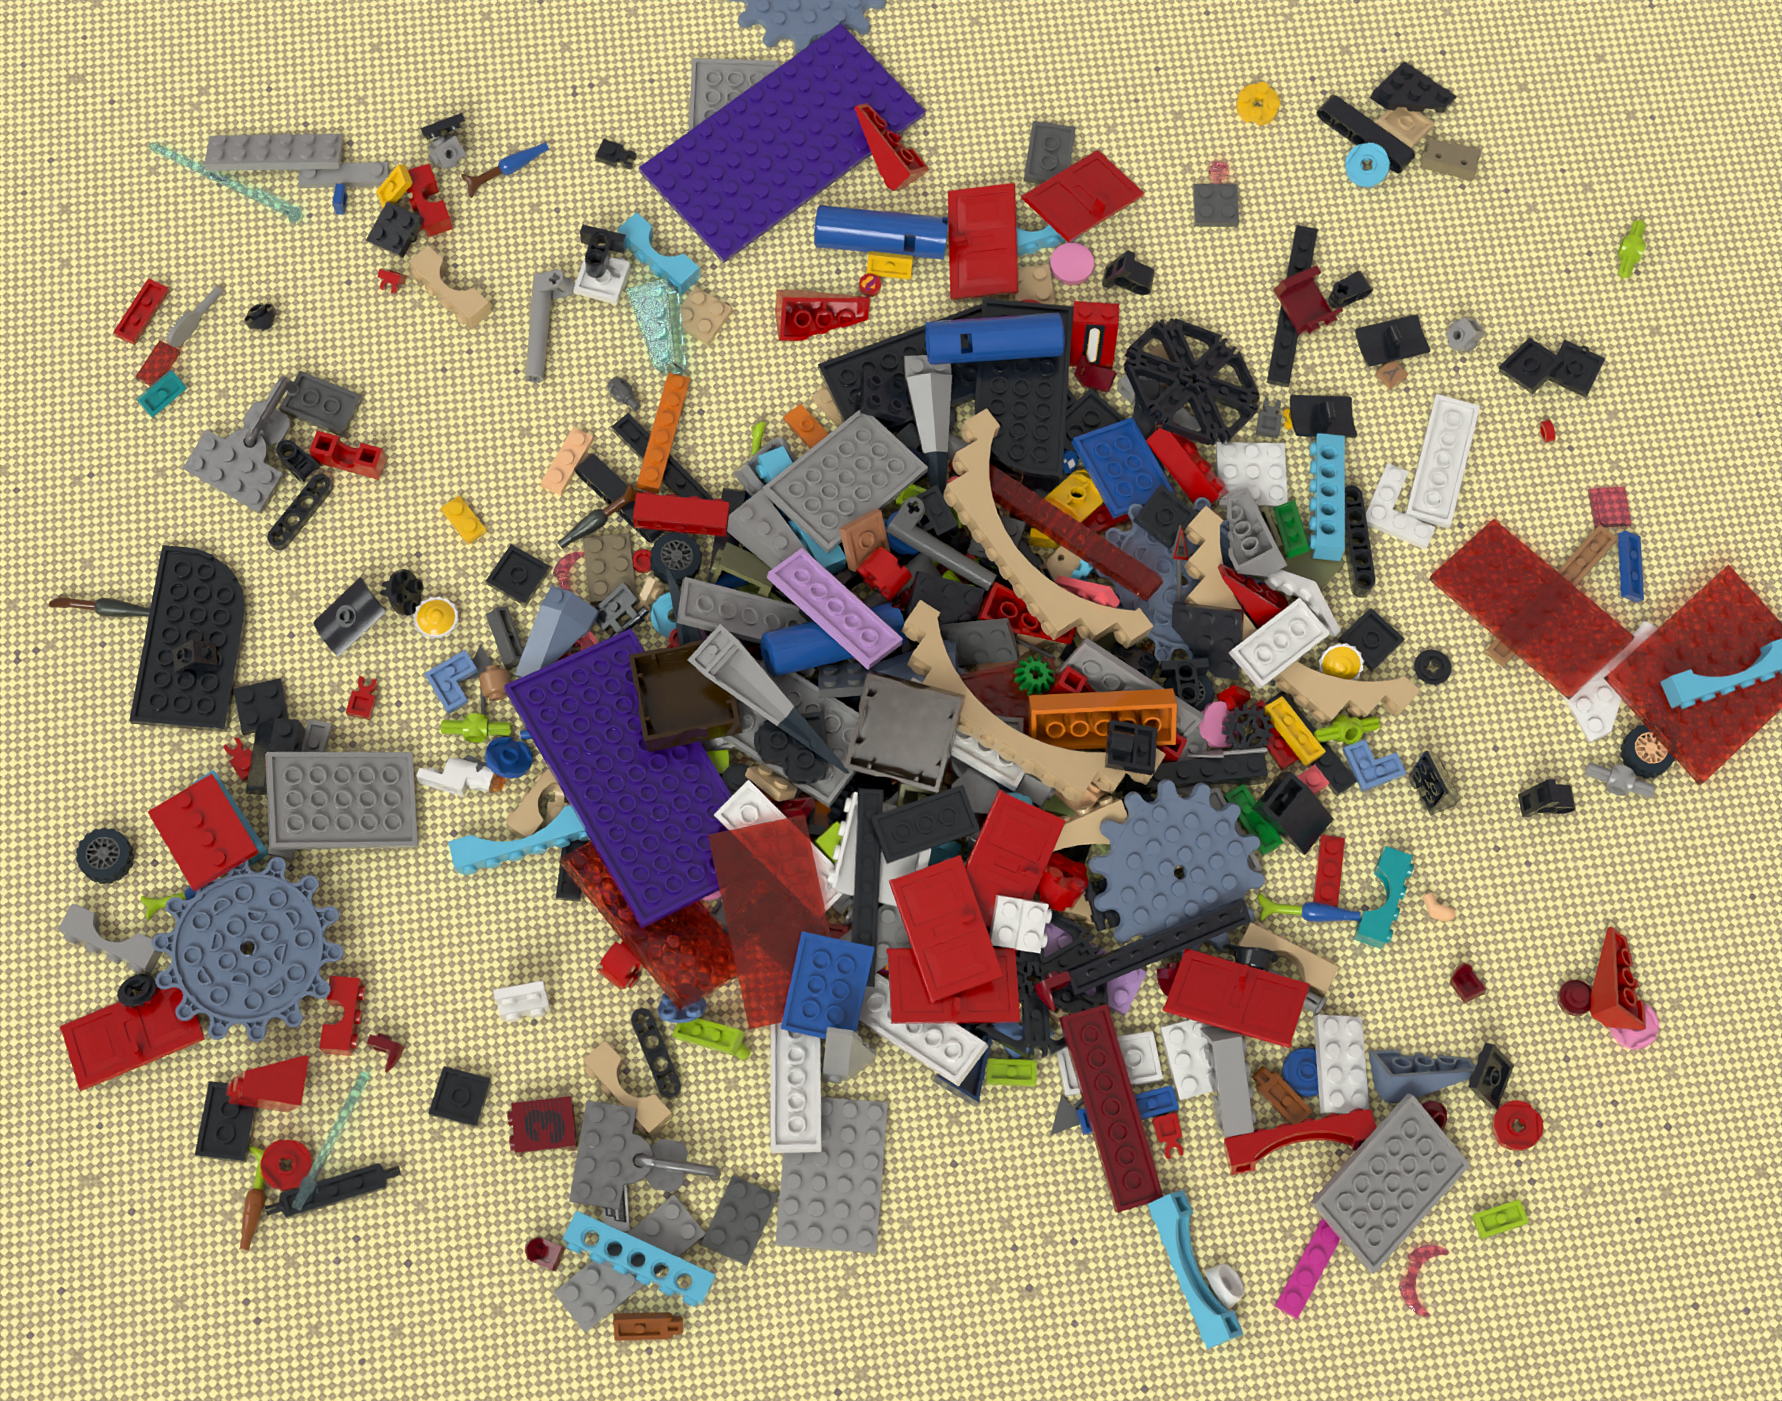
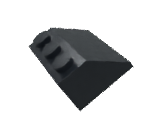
M273 718L257 724L246 794L267 795L265 758L267 752H302L305 728L298 719Z

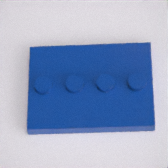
M1133 417L1073 438L1071 443L1113 519L1128 514V509L1132 504H1140L1143 507L1160 484L1175 494Z
M802 931L780 1029L826 1039L827 1027L853 1030L856 1033L875 947Z

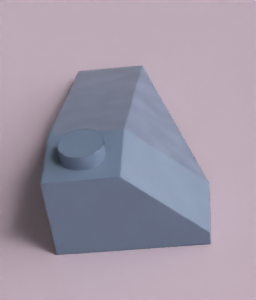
M1393 1049L1369 1051L1374 1087L1385 1103L1400 1102L1407 1094L1418 1098L1468 1080L1476 1067L1470 1058L1439 1055L1435 1059L1424 1056L1420 1052H1415L1414 1056L1400 1055V1050Z

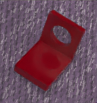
M1085 355L1081 356L1074 373L1082 387L1103 392L1110 391L1117 374L1114 370L1092 366ZM1084 365V372L1081 375V370Z

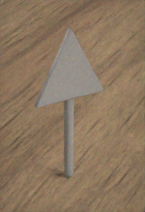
M1268 748L1232 751L1212 749L1188 754L1187 757L1224 758V756L1267 752Z

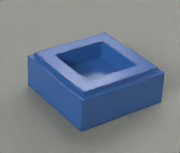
M336 184L332 204L336 214L344 215L348 194L344 184Z

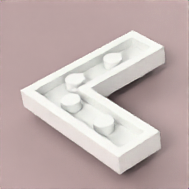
M1387 463L1366 511L1367 526L1426 550L1435 527L1393 510L1409 471Z
M1281 569L1268 576H1264L1266 585L1272 590H1279L1288 596L1293 595L1301 598L1330 632L1329 635L1336 637L1341 630L1315 581Z

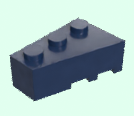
M966 1023L964 1026L965 1030L984 1041L988 1048L959 1087L936 1073L932 1080L974 1107L980 1101L982 1083L992 1039L974 1030L975 1027L980 1026L982 1023H978L975 1026Z

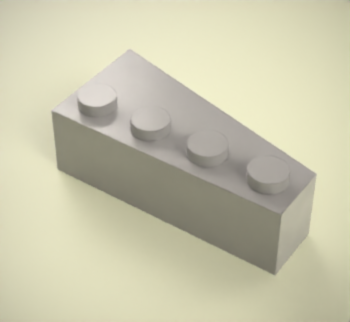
M762 489L729 515L727 532L771 569L801 548L809 554L769 498L762 492Z
M1214 1026L1200 1028L1201 1037H1205L1208 1043V1049H1204L1205 1059L1213 1071L1208 1074L1213 1092H1217V1096H1213L1218 1130L1224 1137L1254 1132L1253 1123H1256V1115L1250 1105V1099H1253L1251 1085L1247 1081V1076L1250 1075V1068L1247 1060L1245 1061L1244 1052L1247 1051L1245 1038L1238 1033Z

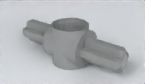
M1589 763L1585 769L1586 776L1605 782L1607 791L1612 794L1625 796L1633 792L1647 798H1652L1654 795L1655 786L1636 779L1634 771L1629 767L1614 765L1608 769L1594 763Z

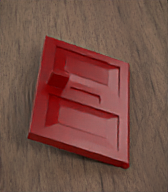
M1096 150L1023 194L1021 199L1070 243L1143 197L1144 192L1099 150Z
M1015 183L948 191L950 299L960 300L1012 293L1017 294L1018 259Z
M998 790L965 866L985 925L991 927L996 895L1032 900L1042 878L1044 867L1046 868L1066 823V820L1008 795L1003 790Z
M961 855L889 880L931 1003L1004 977Z
M1009 947L994 948L1004 977L931 1003L912 948H887L891 1024L1019 1023L1020 1010L1016 949Z
M1185 949L1162 1011L1291 1048V1042L1310 984L1253 968L1247 964L1243 965Z
M157 986V994L152 996V1001H146L143 1007L137 1005L135 1009H132L129 1006L124 1007L119 1001L59 1026L79 1090H86L205 1040L197 1014L188 1021H181L176 1016V1008L183 1000V992L177 987L164 990Z

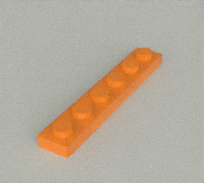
M671 372L667 374L638 477L637 489L659 494L690 377Z

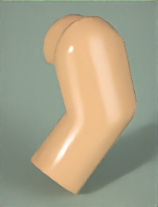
M1434 893L1422 896L1428 913L1432 918L1443 922H1448L1455 918V910L1452 907L1438 904Z

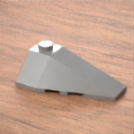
M1248 487L1227 497L1228 539L1230 540L1228 553L1237 573L1268 576L1286 567L1287 564Z
M827 1027L823 1078H827V1082L834 1084L849 1081L875 1061L876 1050L869 1048L868 1043L861 1042L862 1038L853 1030Z

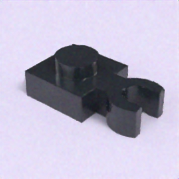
M604 138L595 155V160L615 168L618 163H621L628 170H632L633 167L632 163L627 160L637 159V154L634 151L624 152V145Z

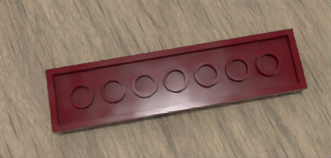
M1108 1004L1060 1017L1059 1021L1115 1213L1152 1203L1164 1197Z

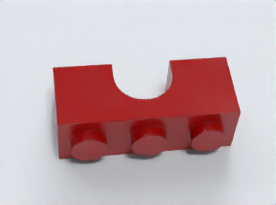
M430 164L409 169L408 173L413 184L406 193H411L413 197L409 199L413 212L418 211L419 215L424 219L420 230L425 229L427 237L452 230L451 219L444 200L437 202L426 201L429 196L439 193Z
M318 430L309 449L311 457L318 464L376 480L380 479L387 461L383 448L365 443H360L359 448L350 447L344 444L339 436Z
M330 975L329 985L331 991L326 1000L332 1006L343 1007L344 1016L336 1024L322 1025L319 1049L323 1054L353 1056L354 1049H358L359 1034H356L357 1025L362 1023L363 1011L360 1010L361 1000H365L366 986H363L360 978Z

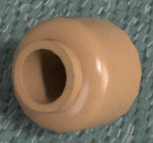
M499 665L485 667L486 671L479 675L482 695L489 698V701L507 698L504 685L511 682L508 670L500 668Z

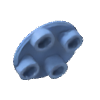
M698 989L677 993L667 991L662 995V1001L659 1003L657 1011L660 1018L667 1022L685 1023L700 1017L705 1012L707 1004L704 997L701 996V991Z

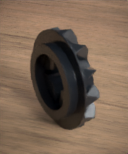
M1425 650L1414 661L1413 671L1416 672L1417 679H1421L1425 685L1437 686L1444 683L1451 674L1450 660L1444 653L1438 650ZM1430 660L1433 667L1439 668L1436 669L1434 676L1431 670L1425 669L1430 665Z
M147 974L134 975L125 980L119 987L117 993L118 1000L124 1007L129 1006L132 1009H135L137 1005L143 1007L146 1001H152V996L157 994L156 981ZM133 990H134V991H139V992H140V991H143V992H142L141 994H138V993L134 994Z

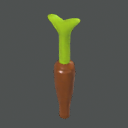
M251 1146L249 1149L257 1158L258 1166L253 1188L247 1192L244 1202L242 1236L239 1248L242 1251H249L266 1198L263 1191L264 1179L260 1169V1162L265 1150Z

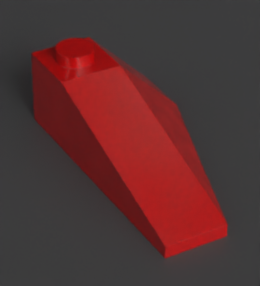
M860 104L854 108L878 171L884 179V184L892 191L904 189L930 170L912 147L908 150L900 142L902 137L898 133L895 134L886 128V121L869 104Z
M777 289L775 316L778 340L803 341L813 335H822L839 327L845 328L867 321L870 298L805 290Z
M1219 564L1218 570L1222 579L1257 624L1258 629L1289 606L1286 597L1278 591L1272 590L1264 583L1259 586L1251 577L1245 580L1236 570Z
M994 582L985 594L978 613L981 620L1009 618L1014 633L1069 645L1077 627H1074L1053 640L1050 635L1044 633L1041 623L1036 616L1033 617L1029 613L1023 599L1017 597L1014 591L997 582Z
M1612 926L1607 928L1590 995V1013L1595 1020L1608 1028L1646 1029L1645 1007L1643 1000H1638L1636 988L1639 987L1637 979H1634L1630 967L1633 966V960L1628 941L1624 935Z

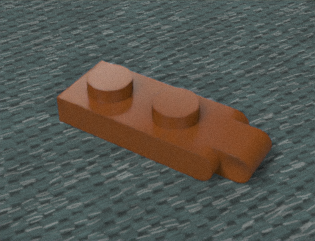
M1262 1066L1252 1075L1253 1080L1257 1083L1255 1086L1256 1090L1287 1123L1291 1125L1301 1123L1313 1112L1274 1070L1269 1072Z
M671 1312L613 1314L614 1341L671 1339L674 1335L684 1332L683 1317L673 1316Z

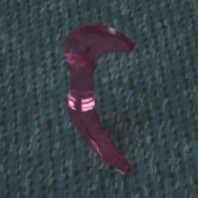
M584 552L570 553L558 561L553 575L557 577L560 588L571 591L568 573L572 565L584 556Z
M1425 1245L1413 1250L1408 1255L1410 1266L1406 1278L1399 1283L1400 1294L1405 1304L1413 1312L1423 1317H1428L1429 1313L1418 1300L1415 1288L1416 1278L1422 1264L1438 1255L1449 1254L1448 1250L1440 1246Z

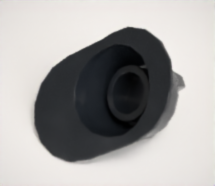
M1225 944L1222 947L1225 952L1235 957L1236 963L1247 964L1250 967L1267 972L1270 969L1271 963L1279 959L1275 952L1265 948L1243 947Z

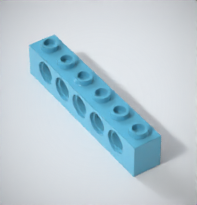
M1317 433L1315 442L1310 444V456H1313V460L1310 462L1309 473L1313 474V479L1310 480L1309 492L1313 493V497L1310 498L1309 511H1313V516H1310L1309 530H1313V535H1310L1309 546L1310 549H1313L1314 559L1341 561L1345 549V436Z
M579 1211L575 1212L563 1237L564 1242L567 1243V1249L580 1254L581 1250L591 1254L589 1259L602 1265L606 1261L614 1265L613 1270L623 1275L630 1272L637 1276L635 1280L647 1286L650 1283H654L660 1286V1292L672 1297L674 1293L683 1297L682 1302L692 1307H696L697 1304L704 1305L716 1279L714 1273ZM595 1233L599 1235L597 1244L590 1246L585 1243L586 1237L589 1234ZM611 1245H621L622 1252L618 1256H611L608 1253ZM635 1255H643L646 1260L642 1266L635 1267L631 1264L632 1258ZM660 1265H665L669 1268L668 1274L663 1278H659L654 1274L655 1269ZM689 1276L692 1279L691 1285L688 1288L679 1287L678 1280L680 1277Z

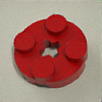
M1513 1100L1507 1102L1497 1109L1492 1119V1131L1496 1142L1500 1146L1512 1151H1525L1531 1148L1543 1134L1544 1126L1541 1115L1532 1108V1105L1525 1101ZM1515 1119L1519 1120V1124L1524 1126V1129H1520L1519 1132H1516L1511 1126Z
M277 1140L270 1144L262 1155L260 1162L261 1175L264 1181L274 1189L284 1192L298 1188L310 1175L312 1167L311 1154L306 1146L299 1141ZM280 1160H292L293 1163L290 1165L292 1170L288 1171L285 1169L282 1171L279 1168L282 1165Z

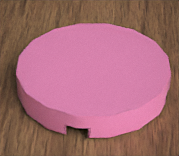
M1065 243L1053 251L1050 258V270L1057 280L1063 281L1064 284L1078 285L1088 280L1094 270V257L1091 251L1084 245Z
M1225 702L1208 703L1205 709L1201 711L1204 714V718L1199 724L1200 734L1203 739L1206 738L1207 742H1209L1207 744L1212 748L1230 747L1232 743L1225 744L1224 742L1228 735H1222L1221 733L1227 730V727L1222 725V722L1229 721L1226 716L1227 713L1232 715L1235 713L1234 711H1228ZM1232 730L1233 736L1236 739L1238 734L1236 731Z
M1645 1003L1646 1029L1609 1028L1616 1042L1627 1049L1638 1050L1646 1048L1657 1037L1659 1020L1652 1008Z

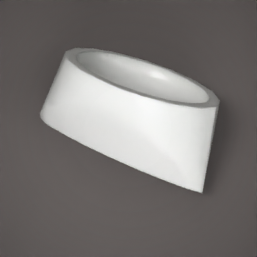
M1220 1264L1205 1270L1208 1281L1224 1307L1230 1310L1244 1296L1245 1289L1240 1276L1227 1264Z

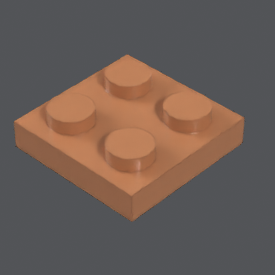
M875 508L839 528L848 568L851 571L855 572L858 566L877 546H881L890 552L882 512L879 509Z

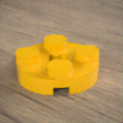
M1265 82L1250 84L1244 87L1237 97L1236 111L1239 117L1247 123L1251 121L1260 126L1269 124L1275 119L1280 108L1278 94ZM1255 101L1262 103V107L1260 108L1258 105L1254 106L1253 104Z

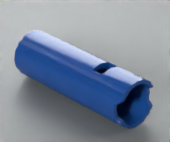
M819 205L815 219L814 245L816 248L867 253L874 251L944 260L948 217Z
M1059 313L926 322L925 325L926 352L930 365L1062 356L1064 353V326L1062 316ZM960 334H968V348H961Z
M892 602L869 607L870 610L903 638L900 645L903 646L906 641V635L901 632L905 623L900 609L892 608ZM815 621L765 632L760 640L761 656L764 660L765 668L773 677L854 658Z

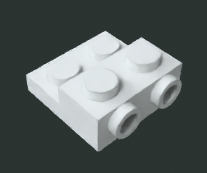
M610 257L605 274L600 278H592L586 272L584 258L573 289L574 294L617 305L622 289L625 290L631 272L630 262L620 257Z
M996 895L989 935L992 945L1040 953L1041 948H1045L1047 944V934L1044 933L1045 923L1049 924L1051 921L1052 911L1048 909L1049 904Z
M543 981L493 990L502 1021L516 1022L521 1020V1017L531 1015L532 1018L542 1017L546 1015L545 1012L551 1011L548 992Z

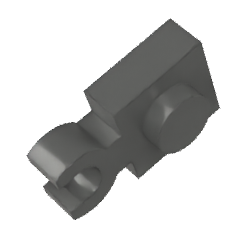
M1266 397L1263 403L1264 411H1260L1258 414L1255 435L1278 439L1282 415L1276 413L1280 409L1281 401L1277 400L1276 406L1271 407L1268 404L1269 398Z

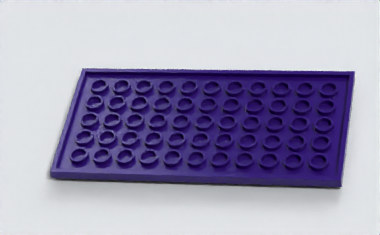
M840 23L641 165L639 172L724 264L872 155L854 109L857 105L869 104L886 121V128L895 134H901L925 116L926 111Z
M631 628L504 685V691L640 927L644 928L766 867L714 816L732 795L700 742L653 752L647 751L639 716V700L633 682L629 659L630 654L644 652L645 650Z

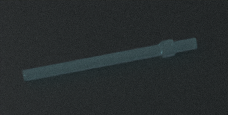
M361 1071L307 1177H303L299 1185L300 1190L292 1204L293 1208L301 1210L309 1193H313L317 1185L316 1180L370 1077L368 1073Z

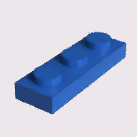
M1625 530L1618 533L1621 597L1637 603L1644 600L1641 536Z

